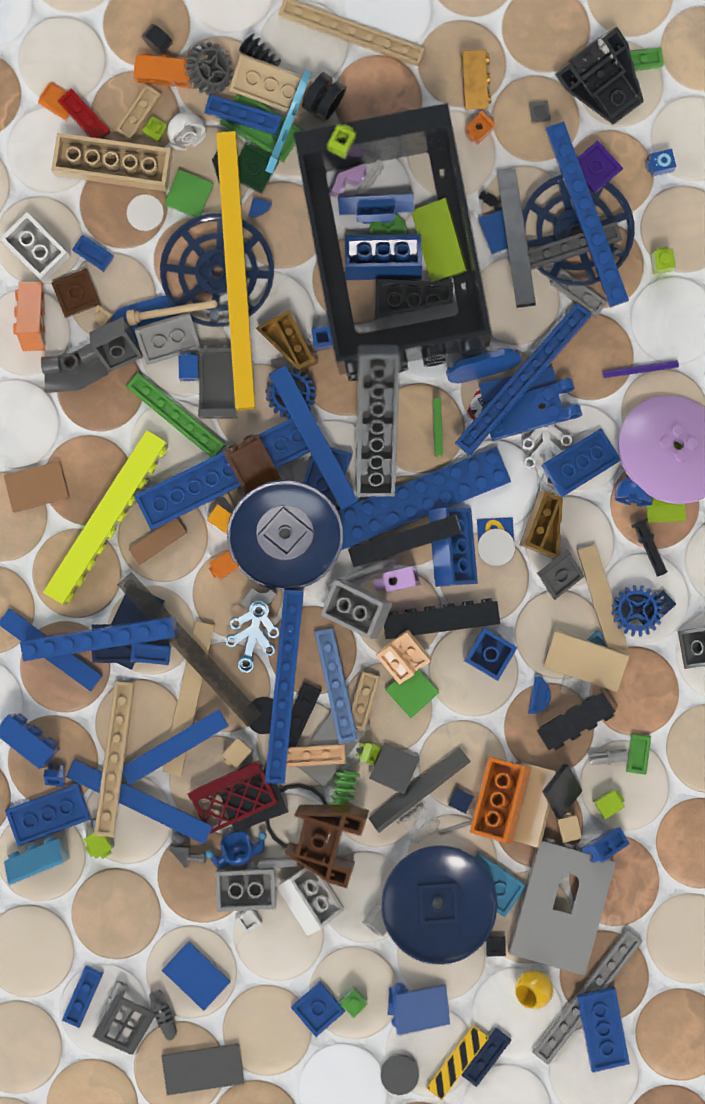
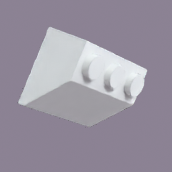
M305 867L293 873L276 886L307 936L321 930L344 911L328 883Z

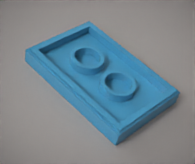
M478 851L475 858L488 871L495 885L498 901L497 913L506 917L527 885Z

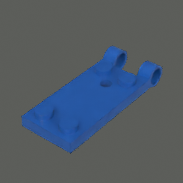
M566 378L558 383L527 391L490 433L491 440H499L581 417L583 414L579 404L571 405L563 410L559 394L568 393L575 389L573 380ZM490 402L482 404L483 410ZM545 404L546 408L541 410L539 409V405Z

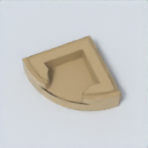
M97 305L95 321L100 328L110 323L113 315L100 305Z

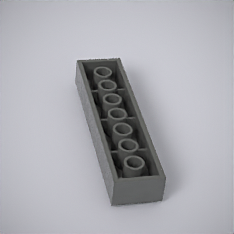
M358 345L356 497L395 496L400 361L398 345Z

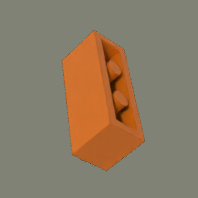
M150 53L136 54L133 74L135 83L192 88V83H188L190 77L185 76L188 70L183 68L187 64L184 61L186 57H179L177 59L171 58L168 55H160L158 57L152 56Z

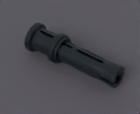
M646 518L631 526L635 528L639 537L638 542L643 544L656 577L666 574L668 570L653 540L655 535L651 533L647 524L648 519Z

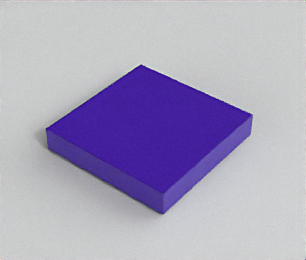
M596 141L578 157L587 186L593 194L598 192L623 170V167L599 141Z

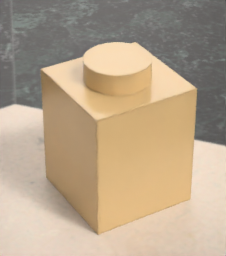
M238 737L223 753V761L230 768L233 766L237 768L253 749Z
M566 812L562 819L556 818L560 839L563 843L582 838L577 815Z

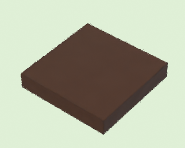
M87 268L51 282L65 318L101 305Z

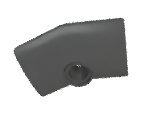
M90 343L72 353L41 357V368L45 377V393L77 391L109 375L106 367L91 348ZM74 358V366L67 367V361Z

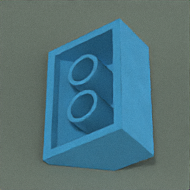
M55 836L45 839V844L38 846L36 843L26 847L27 851L20 854L19 851L9 854V859L4 861L8 885L17 883L70 859L62 838L56 839Z

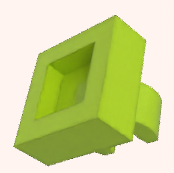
M151 116L142 133L159 143L167 131L168 125Z
M367 742L365 744L360 743L359 746L363 747L364 750L362 754L356 753V756L361 758L360 761L375 765L381 746Z

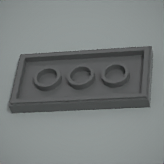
M239 1043L161 1056L167 1095L244 1084Z

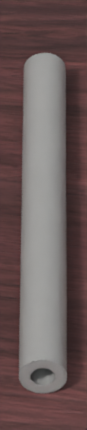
M397 554L339 580H346L351 583L398 562ZM333 582L330 583V584H327V588H328L329 592H330V590H331V587H332V585H333Z

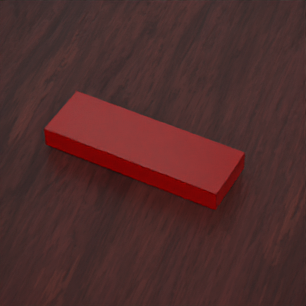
M72 88L57 100L60 106L89 137L103 139L110 133L105 124Z

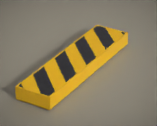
M472 1025L426 1086V1089L440 1100H443L488 1040L489 1036L475 1025Z

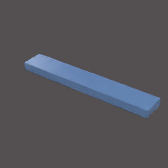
M329 628L315 631L339 745L358 741L334 629Z

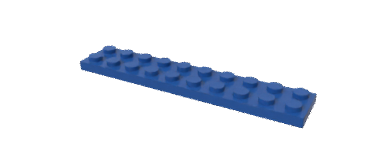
M292 418L258 434L276 469L310 453ZM222 452L134 497L152 531L241 487V484Z
M494 447L395 487V496L370 497L342 510H338L343 528L341 551L429 516V510L448 508L510 483V477L498 448Z

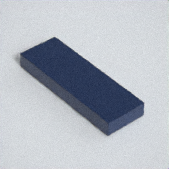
M495 1027L488 1040L461 1076L477 1087L512 1039Z

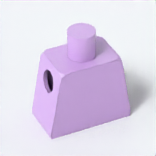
M413 566L383 573L384 578L374 580L376 591L386 589L387 592H394L421 586L417 567ZM393 578H397V584H393Z

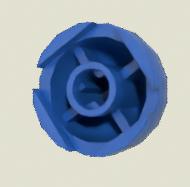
M629 477L622 479L615 491V501L626 505L637 503V506L652 505L653 497L648 495Z

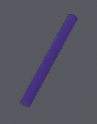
M674 360L602 371L603 378L679 368V362Z

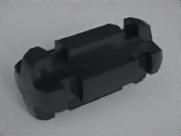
M483 190L478 197L490 207L493 206L495 210L501 204L500 199L497 200L496 196L489 192L486 193V190Z

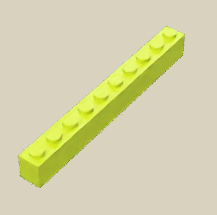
M146 430L43 591L44 594L62 605L71 603L75 597L73 592L77 586L80 588L86 579L84 575L95 566L96 561L94 560L96 556L103 553L106 548L105 542L116 533L117 529L115 527L118 522H122L127 515L126 509L135 503L136 499L134 496L139 489H144L148 482L146 480L149 473H154L158 466L156 462L167 453L168 444L164 440Z

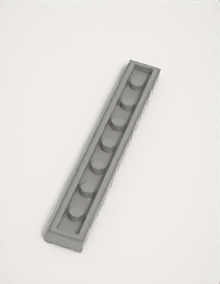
M626 928L576 995L607 988L643 941ZM576 995L532 1051L534 1055L547 1065H549L581 1023Z

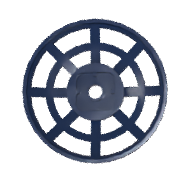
M562 175L551 178L543 183L532 194L522 213L525 234L529 211L531 210L540 216L537 223V239L527 241L528 250H530L529 248L543 246L573 236L571 232L573 227L581 229ZM608 182L598 192L592 193L591 197L594 205H597L607 217V219L600 220L602 226L627 220L628 237L625 249L616 248L613 246L614 244L609 245L612 255L620 257L616 263L619 269L632 248L635 223L628 201L613 184ZM556 184L559 185L561 195L551 200L544 209L534 203L545 190ZM603 189L609 191L617 199L624 211L623 213L613 216L609 208L598 199ZM563 201L565 211L558 218L549 213L556 204ZM544 219L554 225L553 235L543 237L542 227ZM587 252L579 255L582 265L564 263L565 260L554 263L550 273L542 267L537 268L541 274L550 280L564 285L586 286L600 282L599 277H595L592 269L594 263L589 261ZM561 268L572 271L585 270L588 280L570 281L556 276Z
M222 213L198 216L180 226L166 243L160 262L162 288L173 307L185 305L189 301L193 304L200 303L201 301L195 297L203 290L212 294V300L217 301L218 306L205 309L211 311L210 321H204L191 315L194 323L208 327L230 326L229 321L218 322L219 311L229 310L228 304L219 306L220 295L227 294ZM242 219L243 228L253 235L244 243L245 254H247L252 267V271H246V279H251L247 289L248 297L254 290L257 279H268L266 289L259 302L253 307L248 301L249 317H251L261 308L269 296L274 280V261L269 245L262 234L253 225ZM217 221V233L205 234L194 239L188 232L189 229L201 223ZM182 236L189 245L183 252L179 265L167 264L173 246ZM217 239L216 249L205 252L199 245L205 241ZM257 242L262 245L265 251L269 271H257L256 259L250 250ZM194 250L200 257L196 266H185L189 254ZM217 267L223 269V274L220 277H215L212 274L213 270ZM166 272L178 273L179 283L185 295L177 301L173 298L169 289ZM184 274L195 275L198 285L191 291L187 288Z

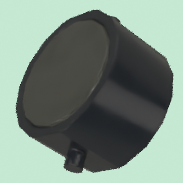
M153 23L141 35L143 41L159 55H164L173 44L172 39Z

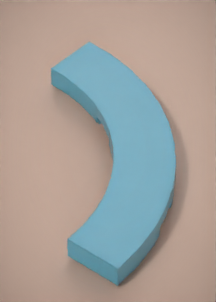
M305 69L265 170L266 172L272 174L311 77V71Z

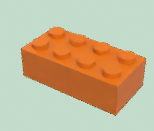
M489 757L469 833L503 843L513 842L531 772L530 767Z

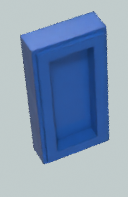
M84 235L80 237L72 249L74 253L103 272L114 259V255Z
M148 643L132 644L130 661L169 665L171 646Z

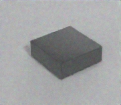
M548 101L529 103L531 124L551 120Z

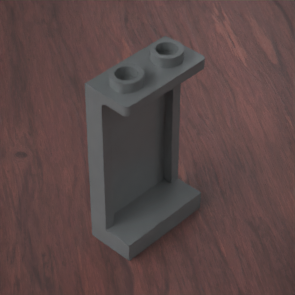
M203 345V348H198L199 419H238V411L235 409L231 345H222V348H214V345Z

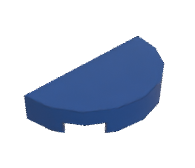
M537 676L534 677L528 714H537L543 711L549 705L551 699V690L548 684Z

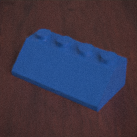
M421 234L345 236L346 280L422 279Z
M471 508L429 510V522L457 515L462 534L432 543L435 587L478 584Z

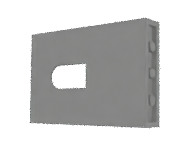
M544 837L541 847H536L508 952L510 955L585 976L616 862L610 857L602 863L600 861L593 863L590 861L593 858L591 852L584 853L582 849L581 851L574 849L575 845L569 843L559 845L555 843L556 840ZM566 874H574L579 880V887L571 914L553 909L560 880Z

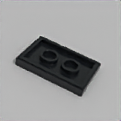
M263 780L253 783V785L261 787ZM270 783L278 803L233 823L234 832L289 812L279 784ZM246 786L233 792L243 795ZM249 786L246 797L256 800L259 790ZM262 791L258 801L267 804L272 799L268 793ZM229 793L221 796L224 803H226ZM231 795L228 804L239 808L242 798ZM244 799L241 809L249 812L253 809L255 803ZM226 808L229 819H234L237 811Z

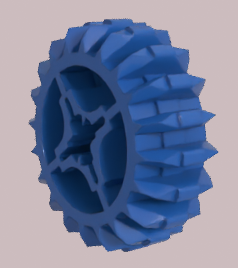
M292 367L290 374L294 382L295 379L302 382L307 389V392L299 391L306 398L305 402L311 411L308 403L314 405L315 401L310 398L317 397L316 393L311 392L316 390V386H309L314 381L313 379L306 381L309 374L306 373L302 377V370H298V373L295 374V368ZM267 382V386L272 388L265 390V393L271 394L266 397V401H273L268 405L269 408L276 406L273 411L275 414L280 410L281 418L287 413V419H291L287 408L280 405L275 398V395H279L273 383Z
M633 585V591L626 587V594L622 591L619 592L621 599L618 597L614 598V601L618 604H612V607L616 608L617 611H613L611 614L618 615V617L613 621L614 623L621 622L618 625V629L626 627L624 634L632 630V637H634L635 631H638L639 637H642V631L644 630L649 635L650 630L648 628L655 631L656 626L654 623L660 625L661 621L657 618H663L664 614L658 612L662 611L664 607L657 606L662 600H654L657 593L655 592L650 595L651 588L644 592L643 585L640 586V591H637L636 585ZM638 596L643 597L646 600L637 603L631 600L630 598ZM624 602L630 609V613L625 619L621 612ZM650 603L654 611L651 620L645 613V609ZM633 607H635L636 609L642 607V615L639 613L633 615ZM634 619H639L645 624L641 626H635L630 624L629 622L633 621Z

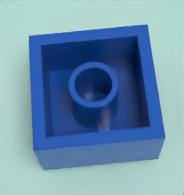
M482 628L463 661L498 681L518 647L486 628Z

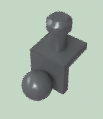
M180 832L172 834L171 841L174 845L169 847V851L180 861L183 868H188L189 861H198L200 864L206 862L205 852L200 854L190 853V846H181L186 840L184 834Z

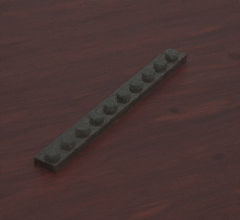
M132 572L117 584L148 619L172 616ZM177 622L179 634L176 637L167 638V640L247 727L250 726L262 713Z

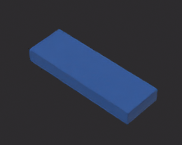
M88 965L85 966L62 1021L78 1028L81 1027L104 972Z

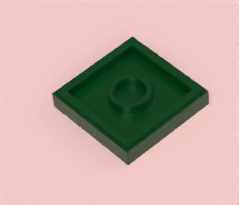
M245 143L238 156L240 184L262 195L273 173L265 171L271 156Z

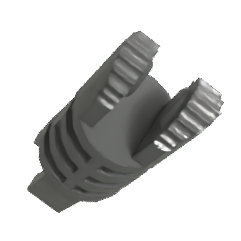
M161 989L149 994L150 1003L158 1027L161 1028L165 1039L172 1041L177 1033L174 1024L175 1019Z

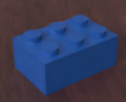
M20 713L8 714L0 724V739L38 769L45 768L60 750L57 747L58 743L51 737L46 738L43 736V731L36 725L31 726L28 724V719Z

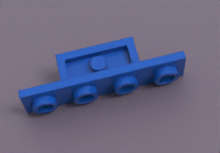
M414 193L338 196L339 215L356 214L357 222H362L363 224L375 221L389 223L395 221V215L398 212H415Z

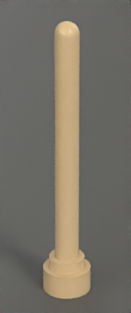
M212 300L146 312L134 309L128 310L126 315L129 326L138 325V322L145 319L216 308L218 303Z

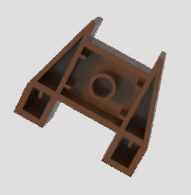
M352 804L299 805L294 815L304 819L298 844L289 842L284 854L326 882L347 888L355 861L336 856L343 831L358 836L362 835L369 810Z

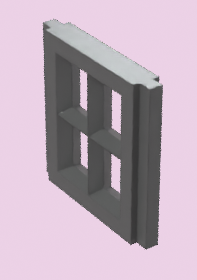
M116 995L94 1032L93 1038L133 1055L155 1018L153 1011ZM122 1006L131 1009L125 1022L115 1019ZM134 1012L143 1015L137 1028L128 1025ZM113 1022L122 1026L115 1039L106 1035ZM125 1028L134 1031L127 1044L118 1041Z

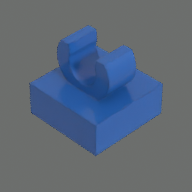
M50 764L48 770H44L45 785L64 787L66 779L63 765H60L57 771L53 770V764Z

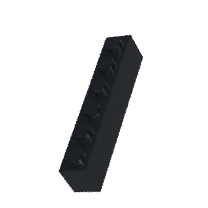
M492 598L481 599V603L474 604L472 600L462 602V606H455L454 603L443 604V608L436 609L435 606L424 607V611L418 612L416 608L405 609L403 614H397V611H389L384 623L385 639L396 638L406 630H409L415 636L501 624L498 602L493 601Z

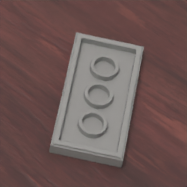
M332 713L307 746L339 744ZM366 724L364 732L356 730L358 741L367 731L370 724ZM358 741L344 743L345 758H347ZM341 764L296 767L325 787Z

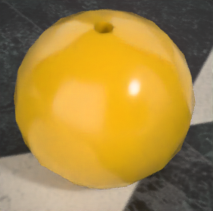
M529 970L522 973L517 979L515 995L524 1007L534 1010L541 1009L552 999L553 984L550 978L542 971Z

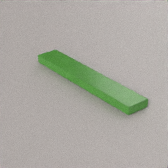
M137 373L127 384V389L209 457L212 458L218 455L226 446L141 374Z

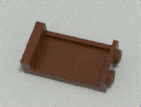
M258 434L246 436L243 442L237 445L236 443L232 444L223 452L245 494L264 483L282 480Z

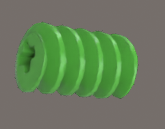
M341 769L342 772H336V775L340 777V779L334 780L338 787H332L336 794L330 795L335 801L328 804H352L348 800H354L355 797L350 793L357 791L352 785H358L359 783L354 778L360 777L361 774L346 769Z

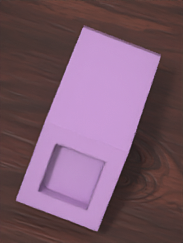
M362 164L339 173L335 177L328 195L335 198L339 193L342 194L346 183L355 187L359 183H363L367 174L364 172L366 165Z

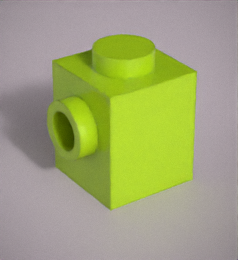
M656 248V251L650 256L653 275L672 272L676 267L673 248Z
M92 833L83 839L87 845L85 849L90 857L94 856L95 859L98 857L104 859L112 853L111 849L114 845L109 837L95 836Z

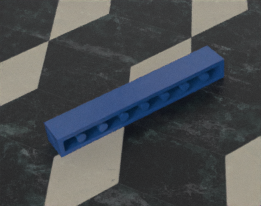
M176 615L25 639L20 642L23 661L173 638L179 632Z

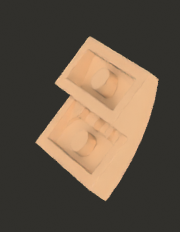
M409 630L396 637L376 654V657L399 684L415 675L417 670L431 662L432 659Z

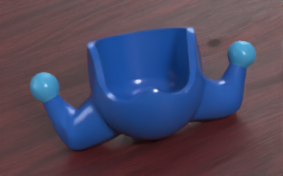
M231 832L220 841L222 856L217 857L212 850H207L205 853L206 857L210 858L218 869H223L229 865L243 866L253 856L259 855L264 851L266 833L260 832L258 835L259 841L252 844L246 832Z

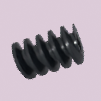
M255 34L250 35L241 44L240 53L275 66H279L281 63V59L274 61L275 53L269 56L270 48L264 50L265 43L259 45L261 40L259 37L255 40L253 39Z

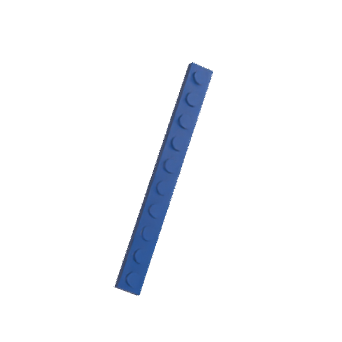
M563 121L546 127V134L609 307L629 301L565 123Z
M576 303L457 439L455 445L471 456L586 324L592 314Z
M284 590L265 783L285 784L304 591Z

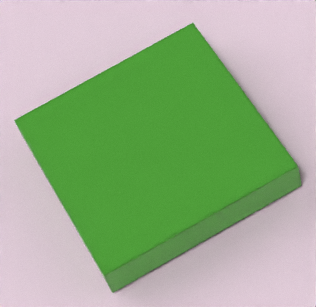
M178 169L164 205L195 218L201 216L214 183Z
M419 670L403 683L399 684L395 680L385 689L410 718L439 694L437 689Z

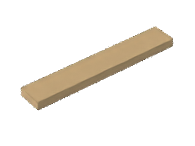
M593 545L579 549L577 553L605 645L608 648L630 655L622 628L618 629L620 621L616 623L613 621L618 615L611 614V612L616 611V608L612 607L614 601L597 546Z

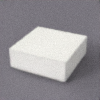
M246 910L235 918L245 934H248L262 924L254 910Z

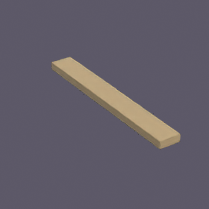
M283 0L278 16L418 68L426 48L295 0Z
M195 621L170 738L193 725L215 625ZM187 752L165 764L162 772L182 776Z
M115 680L94 831L95 836L114 838L135 687L134 682Z

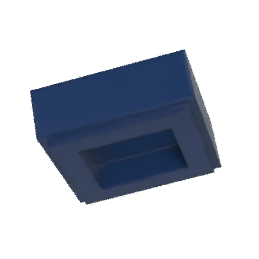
M456 788L448 806L466 814L474 796Z

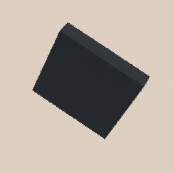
M563 763L542 792L556 818L562 819L581 794L582 789L570 766Z

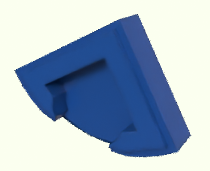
M253 198L248 217L257 218L270 210L272 203Z

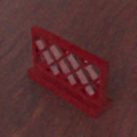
M260 759L188 793L190 801L192 800L202 821L208 823L209 815L220 819L218 826L212 828L210 834L278 803L270 783H265L266 774ZM259 773L263 780L261 787L250 783L252 777ZM242 783L247 785L243 795L233 792L235 784ZM249 786L259 790L256 800L246 797ZM221 790L229 793L226 803L216 800L217 793ZM262 791L270 795L271 802L265 804L258 801ZM231 795L242 798L239 808L228 804ZM202 799L212 801L209 810L202 809L198 801ZM244 799L255 803L253 809L249 812L241 809ZM214 802L224 806L221 816L211 812ZM227 807L237 811L235 818L232 820L224 817Z

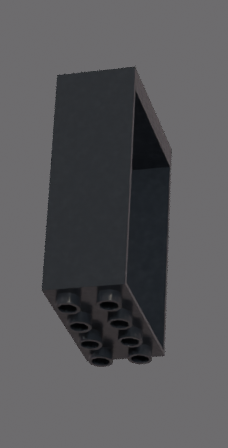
M448 103L293 133L339 374H347L348 381H357L358 345H398L400 354L399 373L409 370L408 362L422 359L424 367H432L446 363L447 354L460 352L461 359L484 354L483 350L490 344L492 330ZM337 125L342 127L347 125L354 129V133H356V138L346 159L328 151L327 144ZM340 139L339 143L345 144L346 140ZM427 153L430 158L437 200L448 199L468 270L452 276L458 313L451 317L360 334L356 332L333 209L330 195H328L329 188L326 174L329 171ZM444 169V180H441L439 170ZM462 283H465L466 294L462 292Z

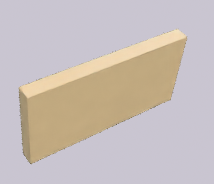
M241 53L229 91L289 112L302 75ZM309 79L306 90L304 92V95L302 97V100L296 113L297 116H301L303 110L302 102L304 100L306 93L311 87L313 79Z
M556 630L544 667L617 692L630 655Z
M521 762V765L530 767L531 772L513 841L540 848L550 805L542 791L557 771Z

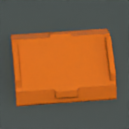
M51 81L40 95L38 104L65 121L69 117V114L57 101L68 91Z

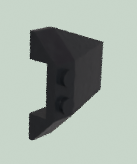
M618 27L594 40L568 60L555 74L567 92L612 125L644 102L639 81L636 77L635 66L630 55L629 44Z

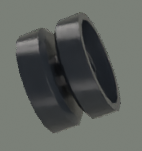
M322 72L315 79L302 102L303 109L309 113L316 111V117L323 122L328 121L336 111L347 89L339 81L332 84L333 77L325 72Z

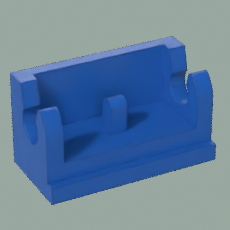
M621 827L606 831L582 847L584 853L591 852L593 854V858L590 859L591 862L600 861L602 863L628 846L629 842Z

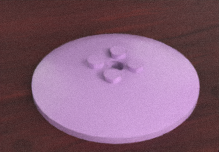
M670 395L653 397L637 405L624 420L618 437L619 457L629 478L648 495L664 502L687 504L704 499L705 407L690 399ZM673 442L680 443L682 449H676L673 446Z

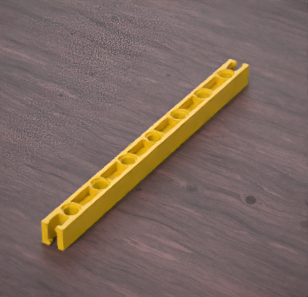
M235 131L216 133L235 409L236 411L256 410L237 138Z

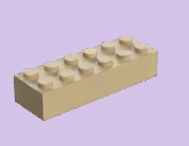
M57 133L51 170L58 177L167 192L173 154L170 148Z

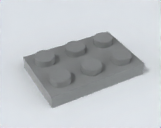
M190 312L135 328L146 365L201 348Z

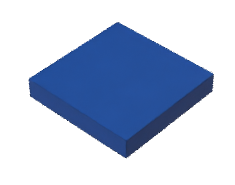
M502 210L479 218L478 222L491 255L508 249Z
M321 981L291 1006V1009L315 1037L321 1034L345 1012V1009Z

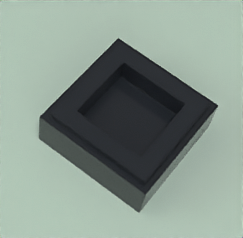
M489 936L486 940V956H506V937Z

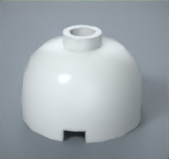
M179 113L169 122L167 134L175 149L187 150L185 146L193 143V147L203 141L206 137V129L201 119L193 113Z

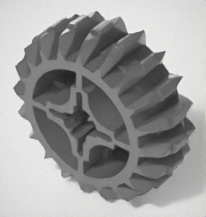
M202 42L194 46L187 53L188 57L184 60L187 64L183 68L188 70L185 76L190 77L188 83H194L193 89L199 88V93L205 92L206 95H215L224 91L225 87L229 86V80L233 78L230 73L234 69L230 68L232 62L228 61L229 54H224V48L219 49L218 44L212 45V42ZM207 55V59L201 60L200 56ZM211 78H218L215 83L210 82Z

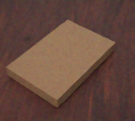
M60 461L3 475L14 513L69 498Z

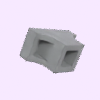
M252 588L241 604L249 611L250 605L254 601L260 600L268 605L270 611L272 607L269 605L277 594L272 590L267 593H259ZM261 607L256 608L257 612H261L263 610Z

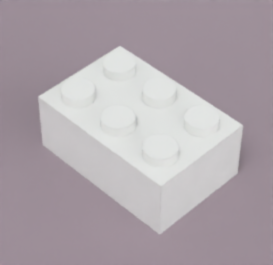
M28 212L0 237L4 245L43 284L71 258Z

